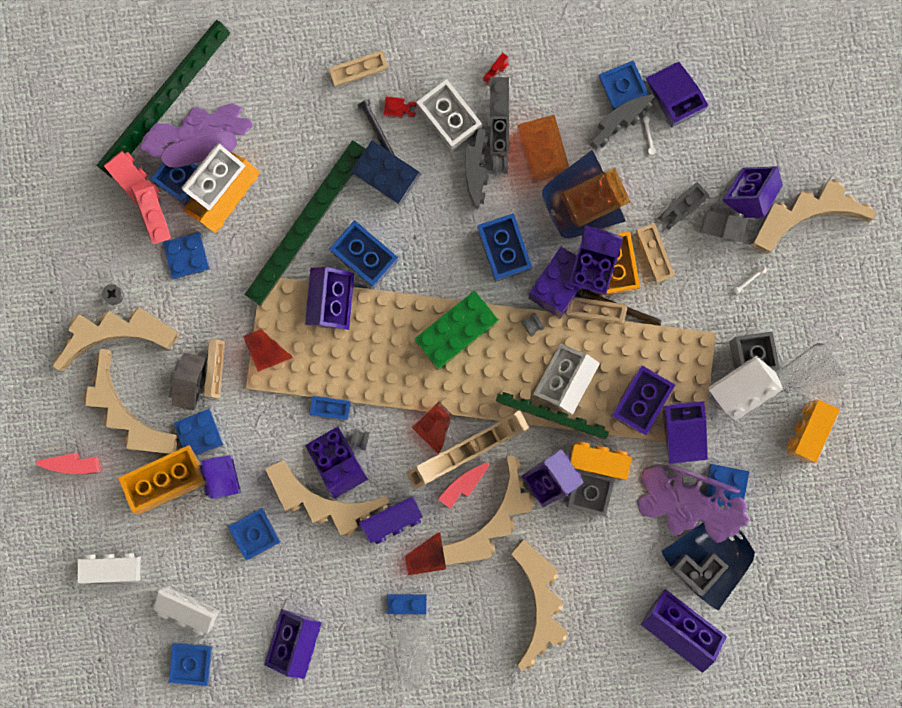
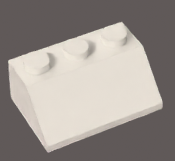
M217 143L181 189L210 211L246 165Z
M560 344L533 395L573 414L600 363L583 352Z
M757 356L708 387L724 412L734 420L743 417L746 413L783 390L776 372Z
M169 587L159 590L153 609L158 611L157 615L166 619L171 617L175 619L176 624L183 627L188 625L193 628L192 631L200 635L210 632L219 613V610Z

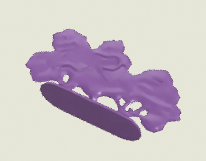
M234 103L218 107L213 114H208L205 109L192 108L189 116H185L181 121L183 124L181 127L177 128L166 123L154 124L143 137L144 143L140 145V150L147 151L149 156L152 157L162 155V161L168 167H182L204 161L217 143L229 152L233 151L237 145L235 135H244L248 132L249 128L253 127V124L248 118L237 117L241 113L242 107L236 106Z
M667 464V467L677 472V475L672 477L668 476L660 465L653 466L651 469H644L641 482L649 493L644 494L637 500V504L640 507L639 511L642 515L652 518L666 514L668 517L667 527L674 536L681 534L684 529L690 530L694 528L697 521H703L707 534L716 543H719L727 537H733L738 534L740 527L746 526L750 521V518L745 513L747 507L745 500L742 498L728 500L723 494L724 490L739 493L740 490L671 464ZM682 474L697 479L696 485H682ZM671 481H675L673 486H670ZM702 481L716 486V494L709 497L702 495L699 491ZM718 497H720V501H724V509L719 508L717 503ZM715 498V502H710V500ZM728 502L731 503V508H728Z

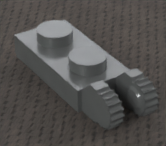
M696 182L668 207L669 209L658 219L660 221L665 220L673 212L677 218L667 224L666 228L670 230L710 195Z

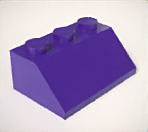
M778 166L742 168L723 197V202L738 213L744 214L745 218L758 219L764 217L783 186Z
M329 267L310 268L305 325L349 330L354 284L353 272Z
M411 497L360 522V525L370 543L375 541L377 545L387 540L385 536L391 533L395 536L403 532V527L409 524L411 527L421 523L420 519L423 518V515L414 497Z
M281 609L264 665L287 677L305 679L322 622L305 615Z

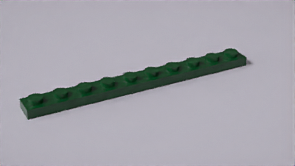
M215 20L97 163L96 166L112 178L113 176L104 167V164L120 151H123L124 154L128 152L130 155L142 142L145 134L161 119L231 34L220 21Z
M353 140L350 142L244 294L247 298L262 306L353 175L351 171L366 148Z

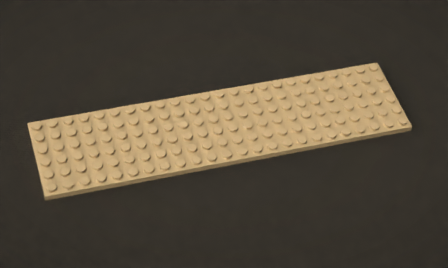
M280 278L262 306L257 304L246 389L305 397L318 396L347 400L352 403L502 421L520 411L495 402L498 394L502 395L503 392L514 395L513 399L515 400L527 399L532 401L531 405L539 407V404L549 407L550 412L557 414L558 411L569 414L568 418L575 420L576 417L587 420L586 424L594 426V423L605 426V430L609 432L608 435L666 442L662 409L646 436H642L610 417L638 367L643 365L675 384L664 406L704 401L707 416L708 387H710L716 337V333L626 321H624V325L573 318L567 316V314H563L560 319L547 311L486 304L499 319V322L438 370L414 341V338L457 305L460 300L353 287L349 330L305 325L309 281ZM536 313L545 329L536 331L535 335L531 337L521 321L530 318L531 314ZM560 344L583 352L600 363L573 414L533 395ZM520 411L527 425L578 431Z

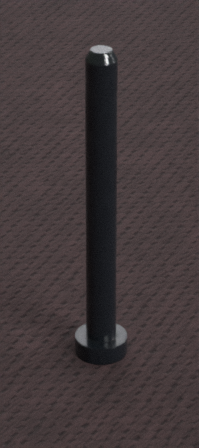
M369 99L360 102L357 106L359 110L364 111L382 147L394 154L369 107L371 102Z

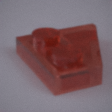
M262 329L243 336L257 372L293 358L290 353L286 352Z
M438 401L412 429L437 453H440L452 414Z
M437 532L405 556L408 576L446 570L440 532Z

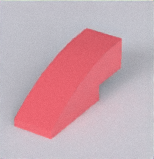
M79 453L36 461V465L61 473L91 474L102 472L99 457L80 460Z
M484 463L464 473L443 492L438 500L451 508L461 493L469 496L490 464Z

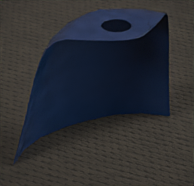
M593 150L554 177L542 190V197L547 210L563 238L581 236L585 225L603 229L626 222Z
M701 523L661 551L670 567L682 554L687 555L699 565L709 553H714L728 566L703 596L698 595L708 605L718 611L745 575L755 557L754 549L740 530L739 534L743 539L734 535V540H730L727 537L724 541L716 543L707 534L704 523Z

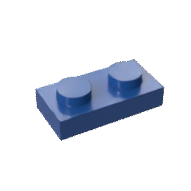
M312 396L310 415L348 420L351 401Z
M388 594V614H427V594Z

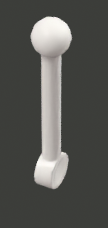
M644 116L642 121L645 123L649 144L648 154L654 155L656 150L653 148L648 124L650 119Z
M760 266L758 268V271L754 275H752L739 287L734 288V293L739 294L741 292V289L744 288L747 284H749L752 280H754L758 275L764 274L766 272V268L764 266Z

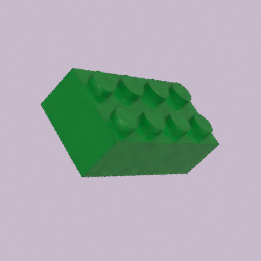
M474 290L414 338V341L435 367L440 370L495 326L499 319Z

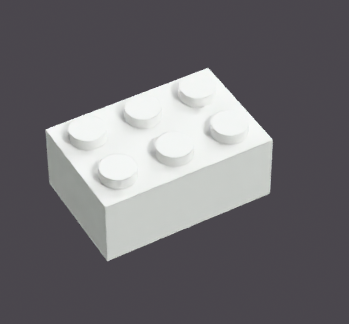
M447 79L417 101L418 110L451 151L477 133L478 129L482 128L480 120Z

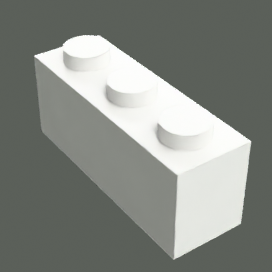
M124 553L122 557H115V554H103V558H95V554L83 555V559L77 560L78 583L140 580V557H134V553Z

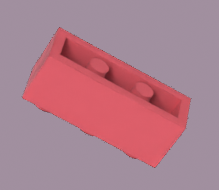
M120 151L105 163L104 167L137 205L130 186L146 181L145 177L148 175L141 167L137 169L134 166L133 162L135 160L128 152L124 154L123 151ZM152 182L151 184L153 185L154 191L158 199L160 197L158 194L160 190Z
M146 180L130 186L152 244L170 239L171 235L151 182Z

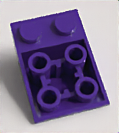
M679 61L645 78L671 128L704 112L709 106L700 88Z
M585 225L569 284L606 295L623 236Z
M704 401L663 406L669 464L708 460L707 419Z
M339 426L305 445L328 491L334 499L368 480Z
M233 455L201 460L202 465H199L201 476H205L206 484L204 485L206 496H209L210 499H218L241 493Z

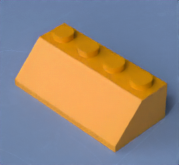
M233 152L230 153L246 166L209 211L194 198H191L183 209L185 213L214 233L223 226L224 221L234 211L235 206L245 196L246 191L256 181L260 173L246 159Z
M190 445L118 477L133 514L141 515L206 484L205 476L202 477L199 465L201 464Z

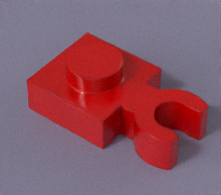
M502 52L491 66V69L483 77V81L489 85L490 77H495L499 72L503 73L509 66V57Z
M386 96L383 116L402 118L403 113H405L407 116L414 118L416 113L410 112L409 109L417 107V103L409 102L404 104L405 98Z

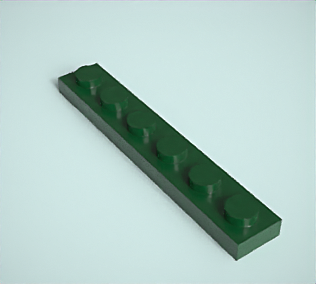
M503 392L502 395H497L495 401L497 403L604 440L607 439L609 432L605 430V426L594 423V426L586 424L587 420L576 417L575 420L568 418L569 414L558 411L557 414L550 412L549 407L539 404V407L531 405L532 401L527 399L515 400L513 399L514 395Z

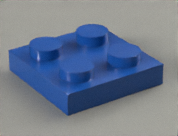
M634 60L601 73L598 76L613 110L633 99L649 95Z
M200 232L163 242L173 280L210 270Z
M210 409L173 423L182 447L190 445L196 456L224 445Z
M710 464L708 478L740 490L739 493L724 490L723 494L728 500L734 498L745 499L750 471ZM707 483L704 496L709 497L716 494V486ZM718 497V505L724 506V501H720V497ZM712 498L710 502H715V498Z
M263 508L228 526L246 561L281 542Z
M174 642L172 644L168 683L208 686L213 646Z

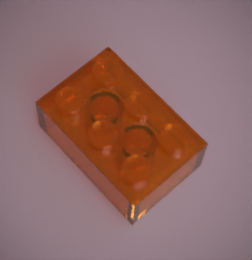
M555 114L518 124L517 132L532 183L554 178L569 167Z
M615 167L600 172L559 192L575 227H581L631 202Z

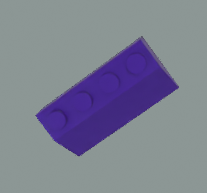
M666 589L663 590L648 610L640 624L702 673L716 662L727 638L726 635Z

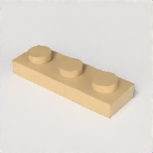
M383 50L329 68L335 87L389 70Z
M655 223L637 229L636 233L656 284L675 277Z
M575 297L569 305L566 314L569 317L624 325L627 305Z
M210 339L207 346L208 362L205 366L206 382L203 386L204 397L220 399L225 341Z

